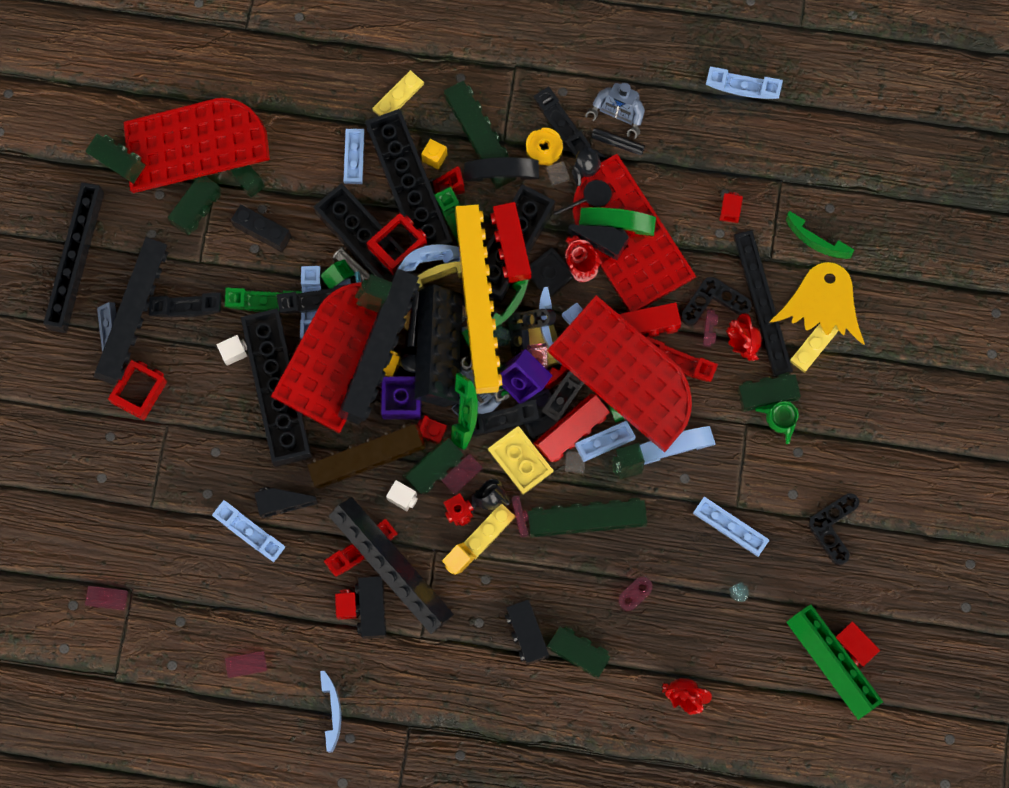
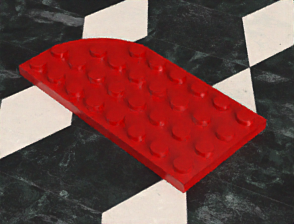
M215 98L123 122L129 186L132 193L270 160L267 132L262 120L247 105L234 99Z
M618 154L601 162V166L595 175L581 179V185L577 186L573 203L584 198V188L589 182L601 180L609 185L612 192L610 201L601 208L630 210L656 217L654 236L635 234V231L624 230L629 236V241L618 260L595 249L599 253V259L602 261L600 264L601 269L629 312L647 307L696 278L695 273ZM585 201L573 207L575 225H579L581 208L594 206Z
M358 282L343 286L328 295L320 304L271 397L340 433L346 420L337 415L388 287L378 283Z
M596 295L548 348L547 352L663 452H666L684 431L690 418L692 396L688 381L681 368Z

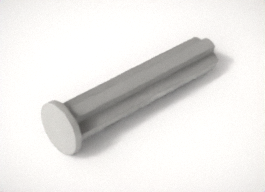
M341 247L333 255V259L338 261L345 259L354 274L356 271H359L361 282L378 283L344 251V247Z

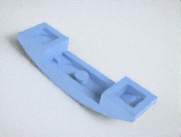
M711 66L706 85L724 92L762 99L779 98L783 80L770 77L759 79L728 73L727 69Z
M436 244L418 248L404 258L398 269L406 272L414 271L419 263L443 260L444 264L460 262L459 247Z
M301 266L302 293L321 290L320 266ZM317 311L301 313L300 339L303 338Z
M544 287L542 291L539 309H552L548 287ZM541 316L542 320L547 319V316ZM549 326L540 327L547 348H549L554 343L552 342Z
M710 426L683 431L666 452H663L652 441L636 446L642 466L675 454L715 445V440Z
M225 500L212 514L214 518L272 562H275L285 549L283 544L267 534Z
M320 671L322 692L330 693L333 730L325 731L326 749L330 753L334 751L340 735L341 705L332 680L325 671Z

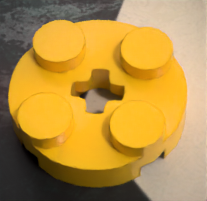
M541 128V130L533 131L526 141L527 156L530 159L539 160V165L551 166L560 158L563 152V142L560 135L551 128ZM548 143L549 149L541 150L539 145Z

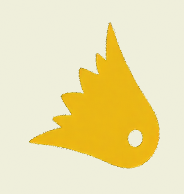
M826 262L814 266L807 273L789 302L770 321V323L777 322L793 316L791 323H796L804 317L805 330L812 329L820 322L826 335H829L834 326L837 325L842 335H845L847 329L859 342L865 345L856 318L851 277L843 267L835 263ZM833 274L835 282L831 284L825 282V275Z

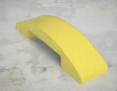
M461 262L441 264L418 275L417 283L420 284L418 291L423 289V284L457 272L459 279L462 278Z

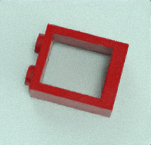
M401 213L367 242L368 249L393 275L408 254L427 245L426 234L420 228L417 230L413 226V221L407 215L404 217ZM401 223L417 241L394 261L378 243Z
M131 360L125 369L122 380L118 381L108 400L111 404L144 421L167 381L162 372L156 369L154 371L148 369V365L138 360V362ZM135 369L157 380L141 408L119 397Z

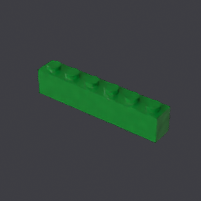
M811 604L786 622L858 720L883 703L877 692Z

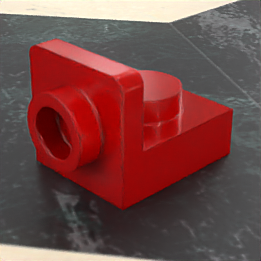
M427 415L424 416L423 420L420 419L417 424L423 438L441 444L447 425L429 419Z

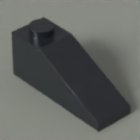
M570 224L568 227V234L576 235L592 244L593 248L615 260H618L629 241L627 233L620 228Z
M568 371L542 409V412L558 422L584 383Z
M270 487L260 488L259 492L254 493L259 515L262 519L318 504L315 496L275 488L270 489Z

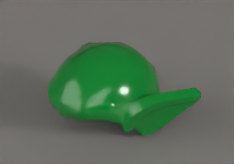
M780 401L756 407V412L766 414V422L770 428L777 433H784L785 443L787 445L790 444L796 422L799 418V411L796 406L790 401Z

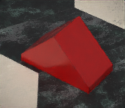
M455 167L432 181L435 194L449 187L452 188L455 195L465 193L460 167Z

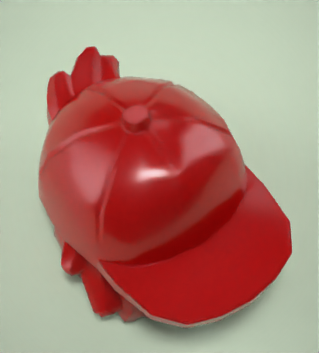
M576 235L567 237L566 242L568 246L565 250V258L574 280L577 282L590 281L597 275L598 267L602 262L598 257L599 253L596 252L588 241Z
M743 313L739 315L737 320H732L729 323L730 327L726 330L730 338L728 344L734 348L733 352L740 353L748 361L759 360L756 353L761 347V333L757 327L752 326L749 314Z
M678 678L670 684L663 683L662 692L671 700L673 708L679 705L690 715L703 712V704L709 703L712 699L710 691L700 689L698 684L689 678Z

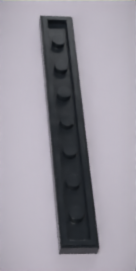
M753 231L734 234V240L773 376L778 377L793 372L779 321L770 323L777 314Z

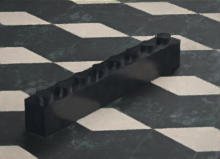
M81 182L43 323L48 330L67 334L104 192L99 185Z
M145 237L96 368L94 378L116 385L117 379L122 380L125 372L122 369L123 363H128L131 356V352H128L130 345H135L138 337L135 335L136 328H141L144 320L141 318L142 312H147L150 304L147 298L149 295L153 296L156 285L153 284L154 279H159L162 268H159L160 263H165L169 253L165 251L167 244Z
M353 497L342 502L329 515L332 521L430 634L442 627L454 615Z

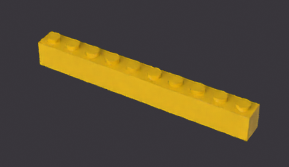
M479 204L456 206L455 217L474 387L477 394L498 392L499 386H502V376L497 372V367H500L499 355L496 356L495 349H498L497 337H493L496 323L495 319H491V312H494L493 301H489V294H492L491 282L487 283V276H490L489 264L485 265V258H488L487 246L483 247V240H486L485 229H481V222L484 221L483 211H479Z

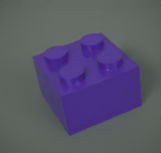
M526 349L503 364L498 371V374L502 376V387L519 404L524 403L543 390L552 377V374Z
M415 377L383 378L381 415L383 419H421L422 401L414 399Z

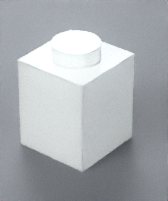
M238 335L216 344L227 366L247 357L245 352L248 350L244 339H239Z
M397 480L386 496L389 502L405 511L413 508L418 500L416 498V491Z

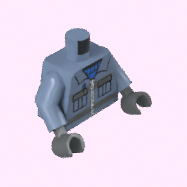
M615 83L612 88L607 87L601 90L592 104L593 108L588 109L585 117L587 118L589 113H593L594 118L592 121H594L598 116L599 108L601 112L630 125L633 123V127L627 131V137L633 131L635 133L634 139H636L640 135L638 126L641 125L645 112L639 100V93L632 90L628 83Z
M467 356L461 361L460 374L470 379L474 384L472 369L469 370L472 367V362L470 365L467 363V358L469 357ZM499 389L498 392L477 394V414L494 411L502 400L509 398V395L501 396V392L504 389ZM460 394L459 403H456L451 408L453 412L458 416L460 407Z

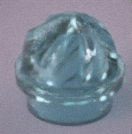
M497 327L493 332V337H497L499 346L509 343L510 335L506 327Z
M743 582L729 589L731 598L737 602H744L749 596L748 586H745Z

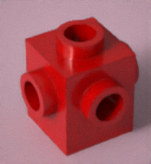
M460 493L443 502L448 510L445 512V515L450 523L454 521L456 526H464L473 518L471 511L474 509L469 500L465 501Z

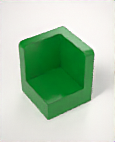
M343 259L332 264L320 276L327 287L332 289L355 274L346 260Z

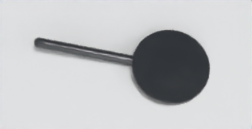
M593 180L585 186L583 199L563 207L553 214L562 213L585 201L591 206L602 207L611 199V188L604 181Z

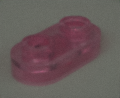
M707 309L703 347H711V344H715L716 333L713 332V326H717L718 315L715 314V310Z
M646 577L637 578L619 596V606L625 611L634 610L650 595L652 591L651 581ZM645 585L646 590L640 591L639 586ZM626 598H630L632 600V603L630 605H627L625 603Z

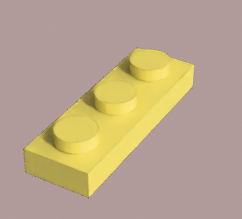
M410 70L372 108L373 112L381 116L400 109L424 85V82Z
M819 324L790 359V362L805 373L839 331L837 325L834 326L829 335H826Z
M503 504L497 507L464 542L477 556L475 559L515 519L516 516Z

